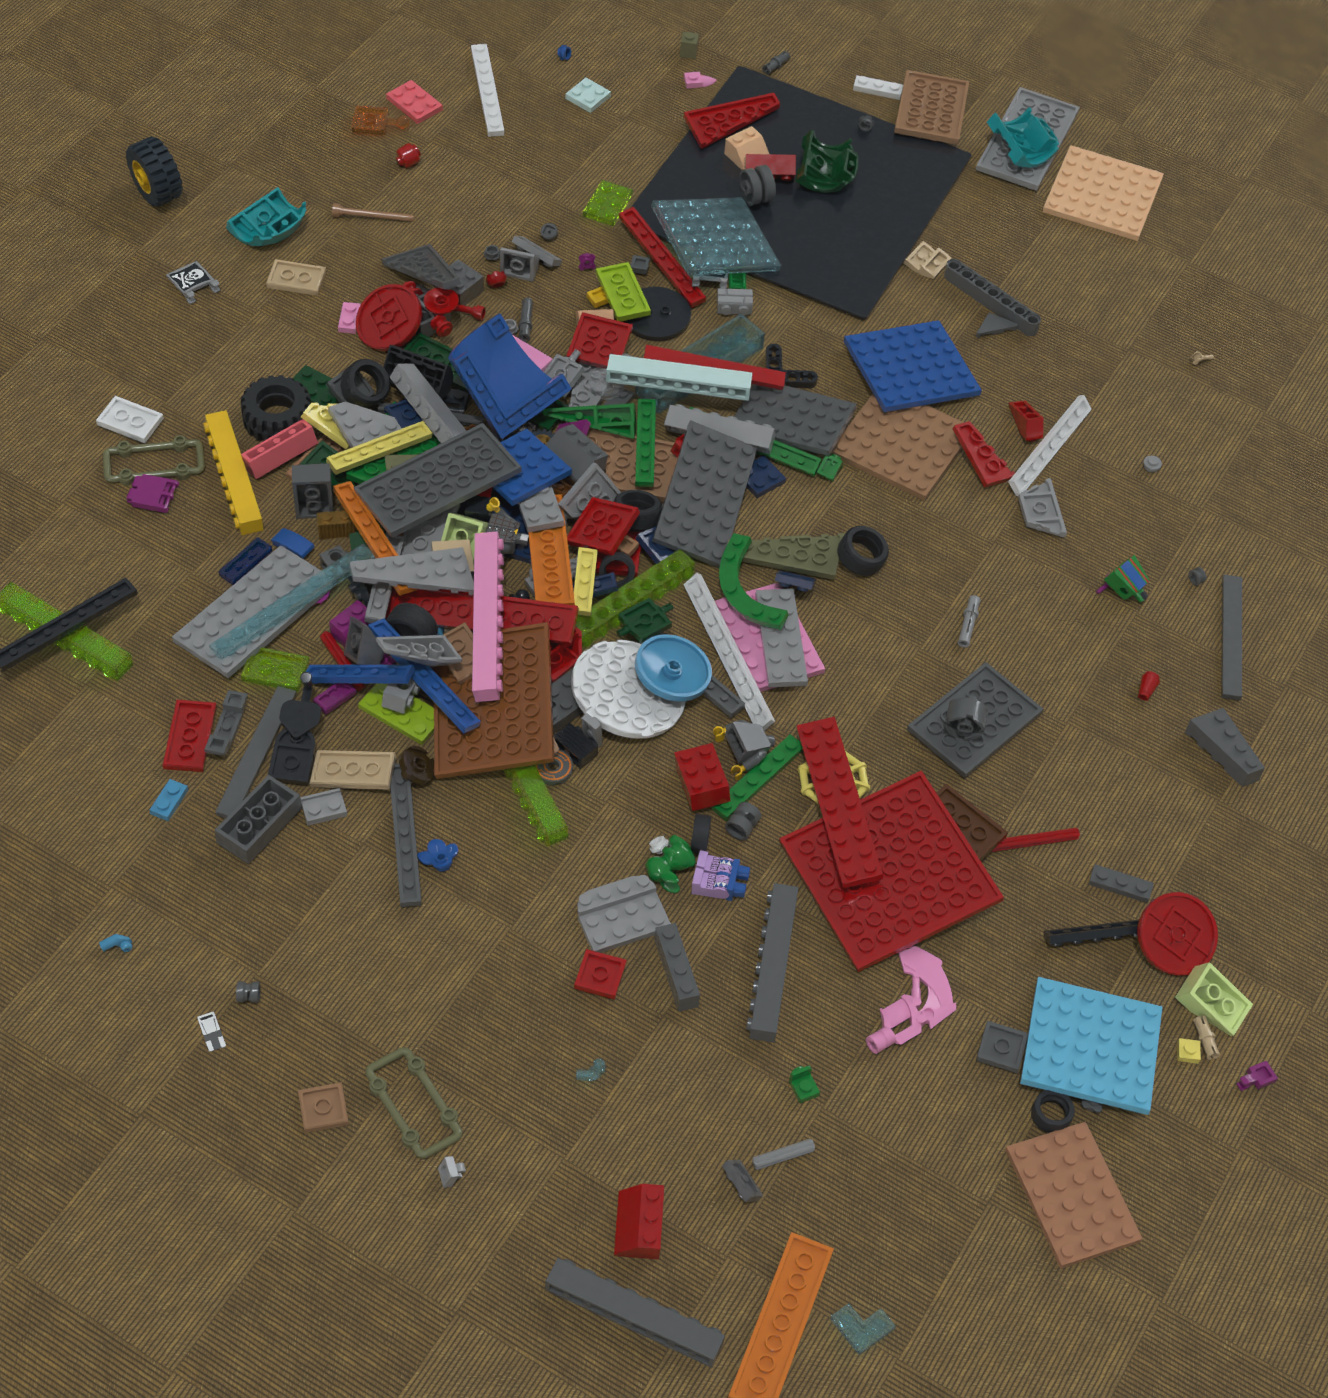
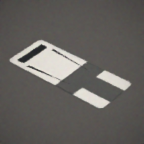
M214 1012L198 1016L197 1018L209 1051L225 1047L226 1044Z

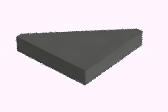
M989 312L977 331L976 337L979 338L985 334L1004 333L1005 330L1010 329L1017 330L1018 324Z

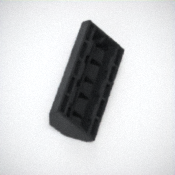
M394 345L389 346L383 366L388 373L389 379L397 364H414L441 399L450 392L454 379L451 366Z

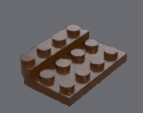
M945 784L937 792V795L980 861L1007 837L1008 832L948 784Z

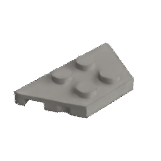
M1051 478L1046 479L1039 486L1036 484L1031 489L1019 493L1018 501L1026 527L1066 537L1067 531Z

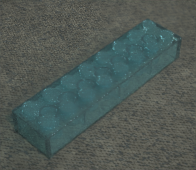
M739 314L681 351L740 363L763 348L765 333L744 315ZM635 386V393L641 399L656 400V412L658 414L691 394Z

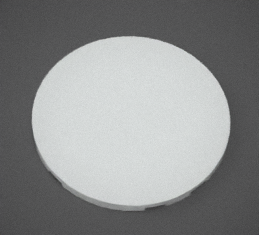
M628 640L599 642L579 656L571 675L573 696L583 713L596 717L601 722V728L608 732L628 738H650L671 729L682 715L686 701L664 699L652 693L643 685L635 670V657L642 644Z

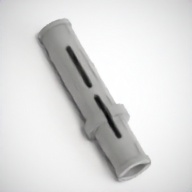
M973 595L969 597L967 608L963 613L964 621L958 645L964 648L970 645L975 620L979 615L978 608L981 599L978 596Z

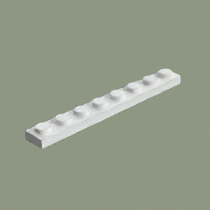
M487 44L471 45L488 137L504 136V126Z
M1079 395L1008 481L1016 496L1027 490L1091 411V407L1084 395Z

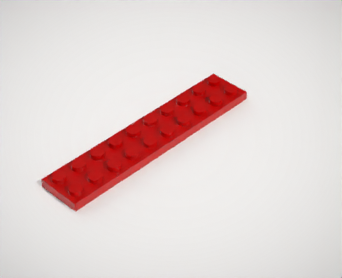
M393 586L386 619L396 605L412 603L427 610L435 619L438 627L454 629L465 622L473 632L474 595H469V592L458 591V593H451V590L446 589L438 591L417 589V591L399 596ZM500 596V600L503 601V612H500V616L503 617V627L500 629L548 622L550 642L571 645L579 611L578 606Z
M835 716L796 725L843 888L883 879L881 866Z

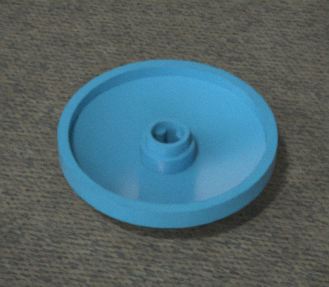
M669 634L653 636L640 646L635 657V670L640 681L652 693L667 700L689 701L699 697L707 689L712 677L711 664L706 654L696 644L680 636Z

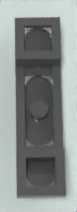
M228 690L222 704L223 711L213 735L210 734L204 749L205 752L223 756L228 752L243 717L248 697L247 693Z

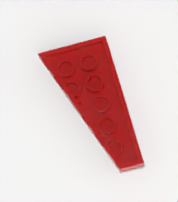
M769 93L686 111L683 117L702 149L779 109L780 102L775 93Z

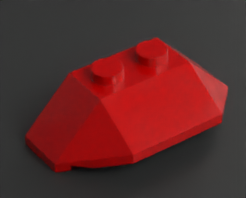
M576 626L571 645L550 642L551 682L557 681L573 668L577 659L582 654V631Z

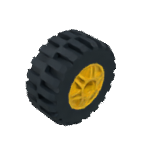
M151 136L127 148L126 160L130 174L138 191L149 204L161 206L180 197L183 190L181 175L172 154L169 153L168 148L164 146L162 141Z

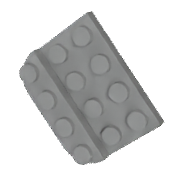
M646 875L628 877L588 890L579 896L577 917L592 951L602 953L654 936L656 927L671 924L656 893L655 884Z

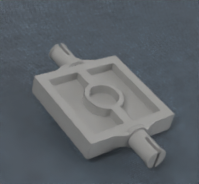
M575 349L570 357L556 354L544 373L552 379L559 374H563L571 388H573L585 371L583 366L575 362L581 352Z

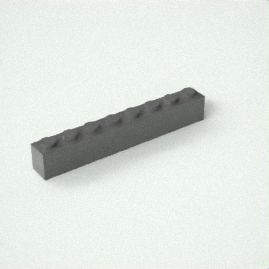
M774 883L773 891L768 890L767 903L771 904L770 908L765 909L764 920L768 922L767 926H763L761 938H764L765 941L764 944H760L758 953L762 960L757 962L755 974L759 975V979L754 980L752 993H756V998H751L749 1011L753 1012V1017H748L746 1030H750L749 1039L775 1043L798 887Z
M557 1258L545 1281L546 1291L711 1368L723 1346L725 1335L715 1327L708 1328L693 1317H684L676 1309L671 1307L665 1308L652 1298H643L635 1290L630 1288L624 1289L611 1279L600 1278L592 1270H583L568 1259L562 1260Z

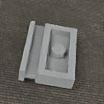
M340 788L300 797L307 826L347 816Z

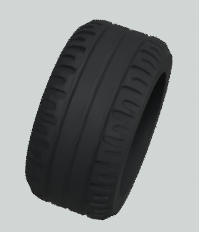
M360 359L353 362L344 370L341 376L340 386L344 397L351 404L367 409L375 407L387 397L390 391V379L387 371L381 364L371 359ZM356 371L365 372L374 379L376 383L375 396H366L357 389L354 382Z
M627 490L615 497L613 502L637 507L640 511L629 531L644 532L657 526L662 504L655 495L642 490Z
M854 526L850 528L840 540L837 549L839 559L845 568L861 576H870L878 572L889 555V548L885 538L878 531L868 526ZM852 543H859L867 547L872 552L874 559L861 556L854 549Z
M398 604L386 619L400 636L437 635L438 626L433 616L416 604Z

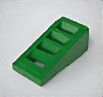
M730 270L728 273V289H746V272Z

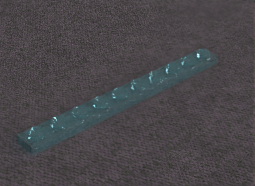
M362 543L209 645L210 650L218 658L224 660L351 575L349 562L375 559V556Z

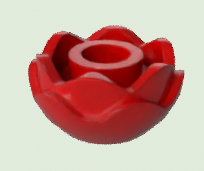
M494 271L492 275H487L486 283L493 288L500 287L505 284L507 274L504 271Z

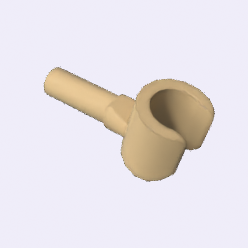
M1196 351L1190 357V359L1195 360L1192 362L1194 365H1197L1202 360L1214 358L1213 355H1202L1199 351Z

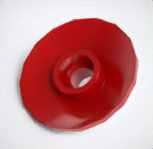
M438 287L426 293L423 303L425 308L432 313L446 314L456 309L459 298L453 290Z

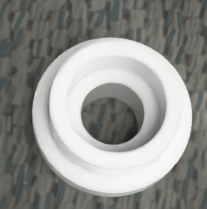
M664 836L653 839L649 843L651 846L650 851L657 854L663 853L662 849L669 845V841Z

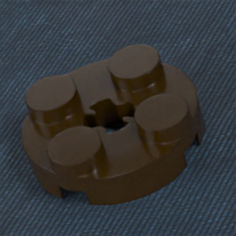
M410 746L399 755L401 775L405 780L426 785L435 777L434 759H430L426 755L428 752L419 746Z

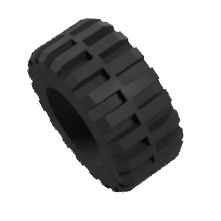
M271 375L265 379L264 377L258 379V382L254 381L249 385L250 388L247 387L241 397L243 425L247 432L254 436L255 439L259 441L267 440L303 419L301 418L303 412L311 404L308 390L299 381L295 382L291 377L284 378L283 375H278V377ZM272 406L290 408L285 412L275 414L264 411Z

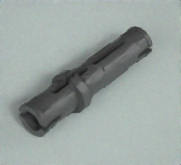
M527 297L522 299L521 320L518 324L520 329L519 339L524 342L530 340V331L532 329L533 300Z

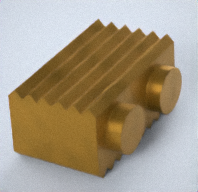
M345 510L317 513L320 540H325L326 538L328 540L330 538H348L350 533L356 532V526Z

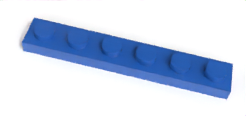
M309 665L305 672H309L312 675V683L408 684L415 669L413 665Z

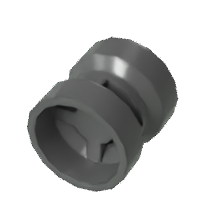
M238 981L236 1001L244 1003L246 1000H249L252 1003H259L260 982L246 983L245 981Z

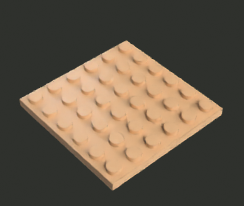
M1070 145L1042 212L1138 241L1164 173Z

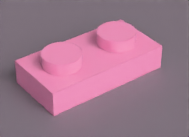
M343 302L338 332L356 334V315L361 304Z

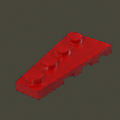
M970 421L954 425L952 430L984 488L1007 482L1012 478L1015 472H1011L1007 468V463L1003 459L1000 460L994 453L996 450L991 445L986 444L982 434Z

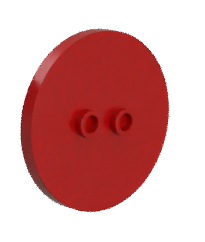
M388 284L377 288L364 299L356 315L358 336L368 347L377 351H388L390 345L403 346L415 335L422 319L421 302L411 289L400 284Z
M1171 892L1160 895L1145 907L1139 919L1137 931L1142 953L1151 965L1163 973L1174 976L1189 975L1195 966L1209 963L1216 951L1218 929L1215 918L1209 908L1193 895L1183 892Z

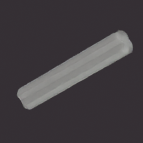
M807 1139L752 1158V1164L758 1170L813 1152L815 1144L812 1139Z

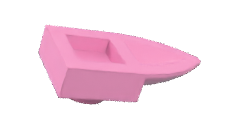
M700 72L684 73L686 89L707 87L717 81L712 77L700 75Z

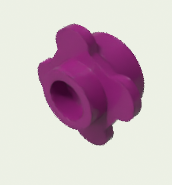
M589 253L580 255L579 269H595V255Z

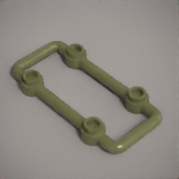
M182 435L176 436L173 441L131 445L128 441H121L117 447H109L103 451L105 480L110 483L120 482L125 486L133 484L135 477H142L143 474L162 478L176 476L180 480H186L191 475L200 474L205 470L202 442L197 439L187 440ZM188 447H196L198 467L190 468L187 464L180 463L175 469L133 473L130 469L125 468L120 471L119 475H111L110 455L113 454L126 458L131 456L133 452L164 449L184 452Z
M402 1047L367 1066L365 1074L370 1081V1093L375 1097H380L402 1132V1144L404 1147L412 1149L417 1157L426 1159L461 1139L463 1131L458 1124V1113L455 1109L448 1108L427 1076L425 1062L422 1058L415 1057L409 1048ZM402 1056H405L408 1061V1072L413 1076H418L440 1110L442 1125L450 1127L454 1134L425 1150L419 1144V1133L414 1129H409L387 1094L386 1081L381 1077H377L374 1071Z

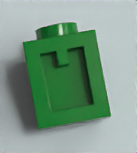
M835 454L825 455L816 472L817 475L834 482L840 468L842 469L844 466L841 457Z
M810 1065L806 1067L799 1066L790 1073L789 1084L800 1104L820 1096V1091L811 1076L812 1068Z

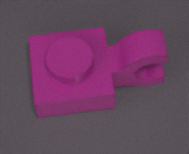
M1266 1060L1249 1067L1246 1071L1248 1075L1241 1077V1082H1238L1236 1085L1240 1091H1244L1254 1084L1257 1089L1275 1083L1278 1077Z

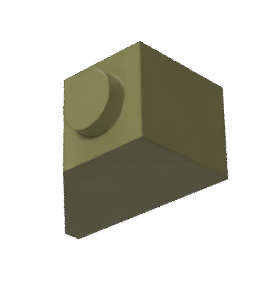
M683 32L680 57L696 59L700 39L699 34Z

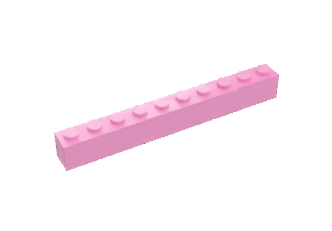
M498 531L475 534L472 692L476 702L500 700V692H503L502 680H500V675H503L502 663H500V659H503V650L500 647V643H503V634L500 631V628L503 627V617L500 616V612H503V601L500 600V596L504 595L503 585L501 584V581L504 580L503 570L501 569V565H504L503 554H501V550H504L503 539L499 538Z

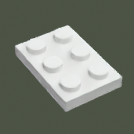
M115 396L96 419V423L98 426L146 443L164 417L162 413Z

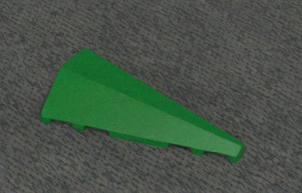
M634 403L547 408L543 410V415L568 422L587 419L591 423L590 428L635 439L636 405Z

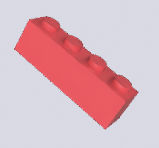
M302 419L242 453L241 456L247 471L257 479L304 451L309 450L318 442L313 427Z

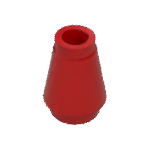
M1147 671L1142 675L1138 694L1139 699L1143 701L1149 700L1160 684L1158 674Z

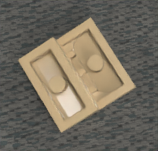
M922 241L903 264L925 277L934 279L945 267L947 261L952 258L942 249L938 248L935 251L926 242Z

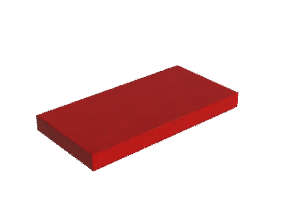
M176 700L162 765L163 769L204 772L207 752L204 749L212 733L217 709L216 703Z

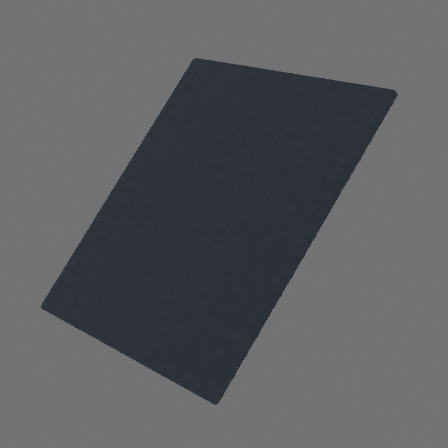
M738 66L707 107L775 93L780 102V108L702 149L691 130H689L631 207L637 210L658 238L700 254L698 240L716 239L725 235L728 237V245L736 261L731 267L866 320L971 159V153L940 141L894 133L896 125L748 68ZM870 116L874 121V126L869 131L861 130L858 125L860 117ZM752 126L762 135L769 154L796 155V174L797 170L802 166L804 149L801 146L803 136L811 129L821 143L830 146L839 145L851 138L853 150L858 153V170L855 178L840 191L830 193L816 192L800 185L795 181L796 175L791 181H782L781 178H775V199L764 203L761 201L760 204L749 206L745 202L740 188L739 177L741 169L724 154L726 138ZM676 223H679V224L684 225V226H680V225H679V229H678V230H676L677 228H675L676 225L673 227V225L676 224ZM722 246L718 247L721 258H725Z

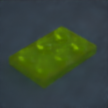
M602 180L583 210V217L614 226L619 219V213L623 212L632 197L633 189Z
M261 647L254 657L252 655L247 659L241 674V681L272 687L281 686L299 692L302 683L300 676L307 670L310 662L309 656Z

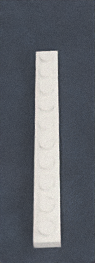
M696 573L683 585L740 699L745 702V709L752 723L760 724L763 730H766L775 720L702 575Z

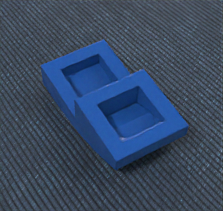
M282 528L271 539L274 546L279 547L281 545L302 559L315 547L312 542L303 536L285 528Z

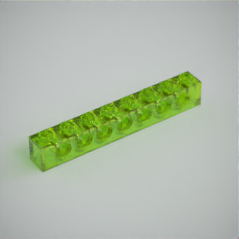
M679 549L619 588L618 591L613 592L593 605L590 616L578 615L575 626L582 631V648L589 646L598 637L604 636L613 627H618L621 624V621L618 619L619 613L649 597L652 601L657 598L659 599L669 590L678 587L684 580L690 579L694 575L695 562Z

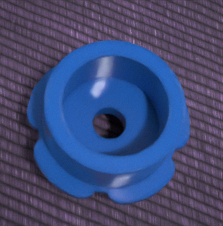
M567 45L559 47L558 57L562 61L564 59L569 60L571 48L567 47Z

